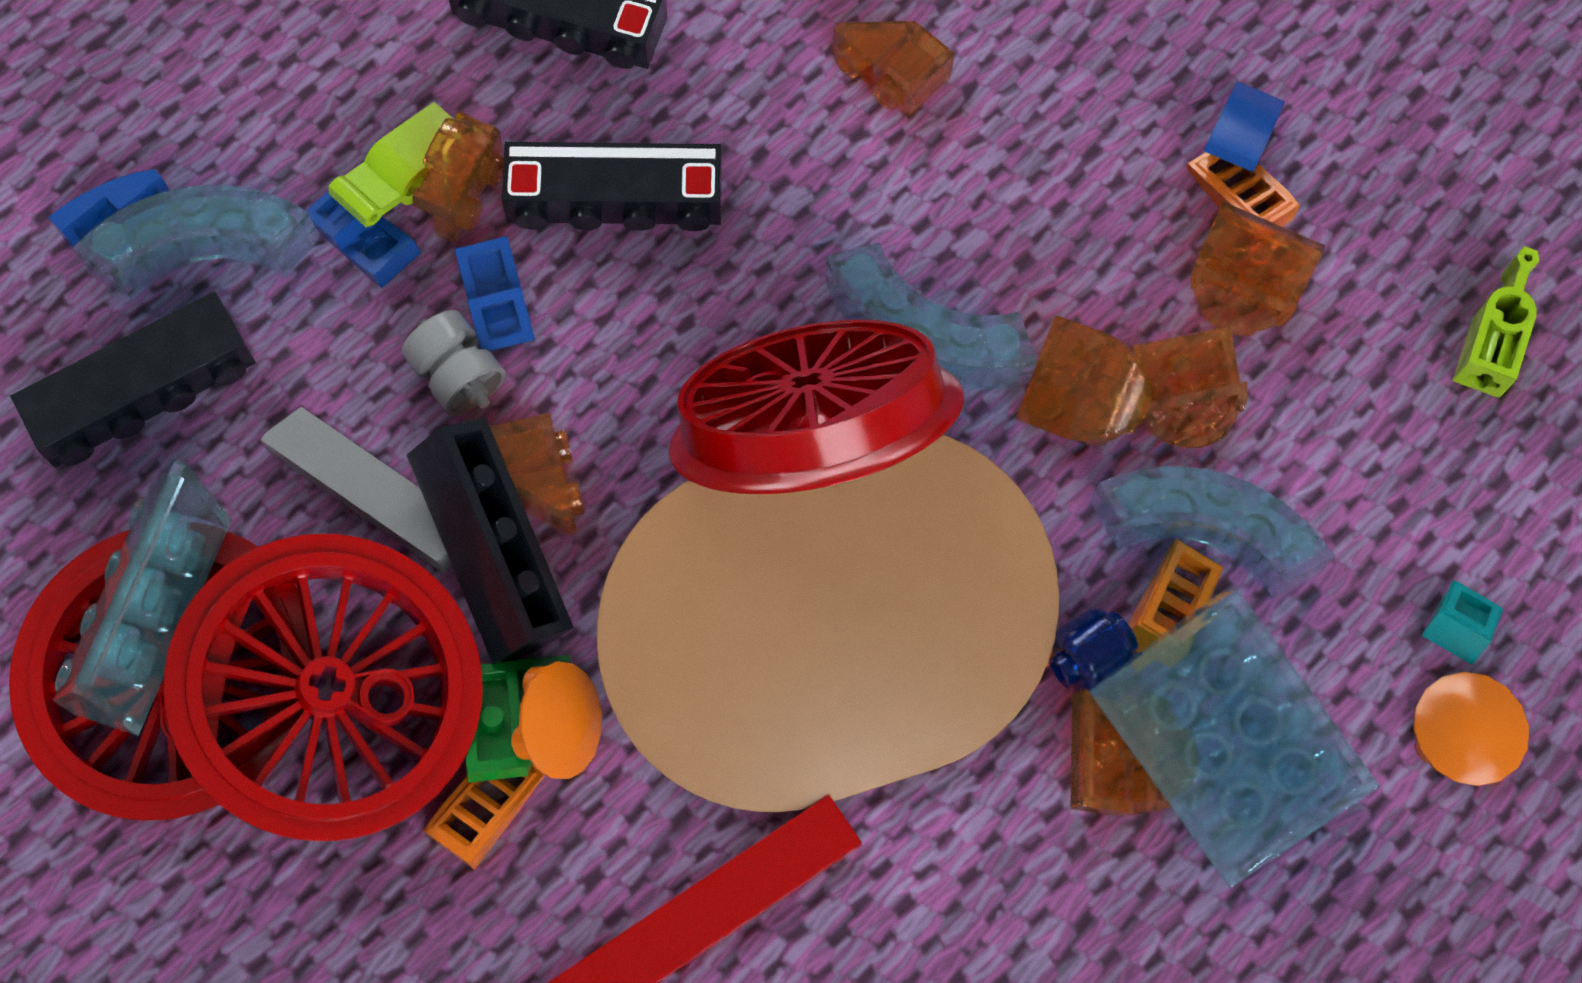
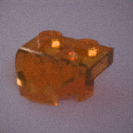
M458 110L455 120L446 118L436 132L423 159V164L429 168V171L421 186L414 189L412 201L414 207L433 215L436 236L456 243L463 229L471 231L475 227L483 208V202L479 200L487 184L495 187L503 174L504 156H502L500 130Z
M1223 201L1191 274V289H1194L1196 299L1202 308L1201 314L1216 328L1238 336H1252L1256 331L1266 330L1276 325L1280 327L1296 310L1299 299L1323 254L1325 245Z
M1055 315L1016 420L1089 446H1106V442H1110L1124 433H1132L1146 416L1152 398V380L1146 375L1144 364L1139 357L1141 353L1126 341Z
M1230 326L1119 347L1129 407L1138 423L1149 434L1162 442L1183 448H1201L1212 445L1228 435L1227 431L1233 425L1239 413L1243 412L1246 407L1248 387L1247 382L1240 381Z
M1086 689L1072 693L1070 809L1122 817L1137 816L1171 807L1170 804L1177 798L1180 792L1191 786L1196 769L1194 740L1190 730L1181 729L1173 716L1167 711L1171 707L1167 701L1151 694L1133 698Z

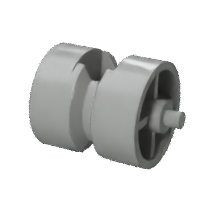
M457 310L445 311L429 319L421 320L418 323V327L404 342L401 351L403 357L418 376L431 378L428 387L431 389L433 397L449 416L465 414L477 405L480 408L488 406L490 403L488 397L497 392L506 377V371L489 350H479L477 348L479 340L476 337V332Z

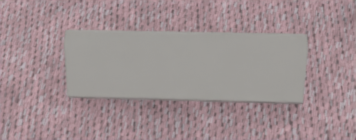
M300 407L272 427L260 439L267 452L442 573H445L449 568L451 562L421 489L303 407Z

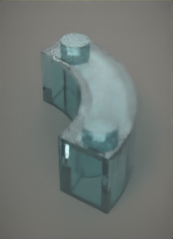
M201 185L165 191L124 207L88 232L73 249L91 274L131 302H134L144 291L162 278L180 269L189 267L191 262L205 259L225 258L226 261L250 263L276 272L287 279L321 238L309 213L285 199L251 188L231 185Z
M880 242L827 256L825 283L834 304L844 320L888 321L906 325L920 331L933 344L939 366L951 372L959 380L963 389L995 390L1030 384L1037 359L1019 311L1002 315H974L938 305L912 289L897 274L886 258Z
M1161 466L1127 472L1098 483L1089 502L1116 551L1132 544L1152 540L1178 539L1182 541L1183 539L1204 543L1217 548L1221 554L1245 569L1263 588L1269 599L1318 576L1335 558L1322 538L1290 506L1250 482L1208 469L1185 466Z

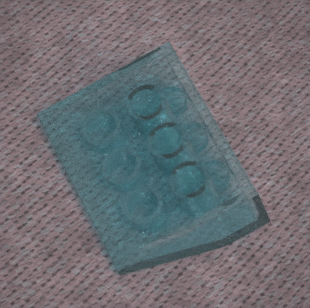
M174 460L151 482L146 496L140 497L134 504L129 518L130 531L121 550H116L110 557L105 570L106 585L97 604H92L84 614L80 626L82 638L73 658L63 663L55 681L57 693L53 700L72 714L139 736L164 678L167 653L177 624L191 600L204 586L232 522V519L187 463Z
M1229 586L1183 618L1089 690L1092 697L1229 888L1380 787L1243 596L1233 586Z

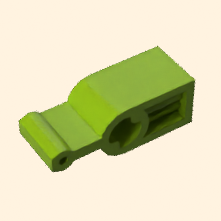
M433 102L377 141L369 150L363 163L346 175L335 178L328 186L329 195L366 228L377 223L382 215L400 202L405 205L417 202L470 162L471 134L439 105Z
M1524 246L1501 273L1500 278L1503 287L1493 292L1473 317L1452 381L1500 398L1517 380L1536 320L1537 308L1535 302L1524 291L1529 273L1539 262L1537 250ZM1484 374L1482 380H1479L1478 376Z

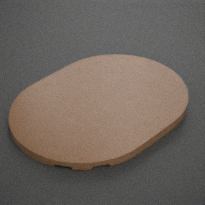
M942 435L919 453L889 468L859 479L813 490L781 494H738L709 489L687 481L661 498L644 514L621 545L608 572L601 594L597 618V651L604 689L621 727L637 750L657 770L687 791L714 803L755 812H787L808 809L828 794L833 801H837L940 768L978 750L997 736L1028 702L1049 662L1059 618L1057 568L1046 531L1036 511L1021 489L1002 469L986 456L946 435Z

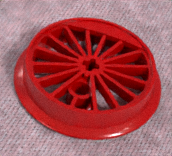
M838 320L793 327L738 345L713 358L688 378L678 395L677 403L680 425L671 438L669 457L676 471L687 480L697 485L723 492L781 494L833 486L889 468L912 457L934 443L949 430L959 417L964 404V391L959 380L951 372L939 366L933 344L929 338L909 326L880 320Z
M194 523L147 525L118 533L88 548L65 565L44 587L28 611L16 639L10 665L9 696L14 724L27 754L43 776L58 790L92 810L131 820L154 821L181 818L219 805L201 788L193 777L183 779V761L173 742L166 718L163 694L164 681L162 679H164V667L170 642L178 624L176 584L202 575L195 592L196 595L205 583L219 570L239 556L257 548V545L234 533L207 525ZM291 582L264 592L310 661H312L296 584ZM161 590L163 594L164 641L161 640L142 602L143 599ZM132 605L151 645L145 648L109 618ZM265 618L243 631L258 640L273 632L274 629ZM102 624L137 652L139 656L135 660L73 642L97 625ZM279 638L280 655L297 665ZM236 642L233 652L243 648V646ZM67 654L135 671L133 674L60 682L62 665ZM261 658L232 661L229 664L230 666L260 672L278 670ZM280 671V673H279L280 676L289 677V676H287L286 674H284L283 672ZM226 684L223 691V696L238 700L265 696ZM132 688L81 716L64 723L60 705L61 697ZM276 689L275 694L287 691ZM293 703L269 707L261 724ZM135 705L91 756L85 759L74 745L73 737ZM302 713L293 716L228 759L238 770L254 782ZM149 715L125 780L112 778L101 773L103 765ZM229 715L219 717L217 741L223 732L224 724L240 737L248 733L244 727ZM162 729L163 733L168 737L169 783L142 784L141 781Z
M306 534L279 539L252 549L224 566L205 583L187 606L174 631L165 663L163 694L166 718L176 749L190 774L214 801L242 821L266 832L291 839L326 842L359 838L385 830L415 814L441 792L459 769L474 739L482 706L483 681L477 645L464 614L445 587L426 569L404 554L371 540L341 534ZM311 579L339 580L342 584L325 657H322L308 586V580ZM291 582L297 585L312 661H310L264 592ZM351 584L360 585L382 595L383 600L342 658H335ZM251 601L257 604L297 665L240 629ZM390 604L397 605L416 624L414 628L354 666H348ZM419 636L425 637L436 662L434 665L401 671L379 669L364 672ZM237 642L289 677L230 666L235 643ZM320 677L331 678V688L336 690L328 701L319 699L318 688L312 686L317 685ZM431 677L439 678L441 692L440 707L414 703V688L410 681ZM226 679L287 691L221 703ZM382 686L393 689L400 700L399 710L391 714L377 712L369 702V691L372 688ZM293 703L221 749L218 745L217 736L220 716ZM302 713L254 782L238 770L228 759L293 716ZM406 715L432 719L437 723L427 749H423L392 727L398 725ZM349 716L417 761V765L403 778L393 782ZM311 719L312 723L295 800L266 790L262 787L308 720ZM335 720L382 788V791L351 801ZM322 721L324 722L339 803L335 804L304 802Z

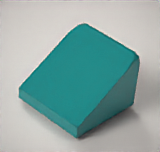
M1452 580L1422 636L1472 665L1492 642L1503 608L1458 581Z

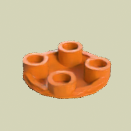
M555 661L546 666L532 667L525 673L523 678L524 695L520 703L519 726L516 727L512 734L513 751L518 758L531 760L534 767L549 778L570 779L583 772L596 755L601 736L603 715L598 691L588 674L573 663Z
M1460 672L1443 676L1425 689L1415 707L1413 731L1416 737L1415 749L1417 754L1423 761L1431 764L1437 772L1454 782L1474 786L1498 783L1519 767L1528 750L1529 724L1521 703L1506 686L1487 675Z

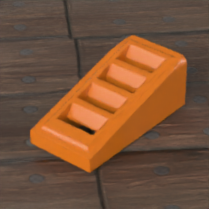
M1207 152L1187 163L1186 169L1250 247L1290 223L1300 208V204L1291 193L1259 164H1257L1254 172L1231 164L1217 174H1214L1209 167L1220 161L1221 158ZM1240 172L1244 179L1229 188L1224 181ZM1252 187L1257 193L1243 201L1238 195ZM1265 202L1269 208L1258 215L1253 208Z
M1175 539L1167 549L1121 638V642L1140 655L1167 668H1171L1187 654L1224 567L1180 540ZM1176 566L1200 578L1202 577L1198 571L1206 574L1200 587L1175 573ZM1167 586L1193 598L1191 604L1167 591ZM1158 607L1183 618L1181 623L1178 624L1157 611Z
M532 765L528 776L523 777L524 780L518 787H515L505 779L489 780L490 784L509 797L502 806L478 789L484 781L468 783L467 776L438 809L423 831L431 839L475 870L546 775ZM470 799L494 815L487 824L464 808ZM456 818L478 833L472 842H469L450 828V825Z

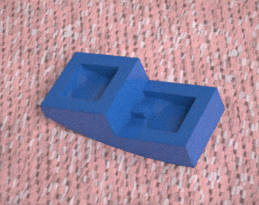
M1237 81L1204 151L1254 172L1285 101Z
M155 169L135 172L103 183L66 203L48 216V218L63 239L78 253L118 219L134 232L175 198L162 176Z
M329 190L302 213L312 227L381 288L389 283L421 253L411 237L383 216H381L377 223L366 228L329 195Z
M504 236L454 249L480 349H486L491 352L534 341L535 337L508 237Z

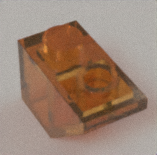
M916 21L841 22L834 28L832 55H834V61L839 69L851 78L859 76L872 87V92L879 103L889 110L897 108L908 118L911 117L951 78L955 53Z
M550 413L490 426L525 511L566 536L577 534L574 516L585 514L578 481L567 483L563 464L573 462L566 429L555 432Z

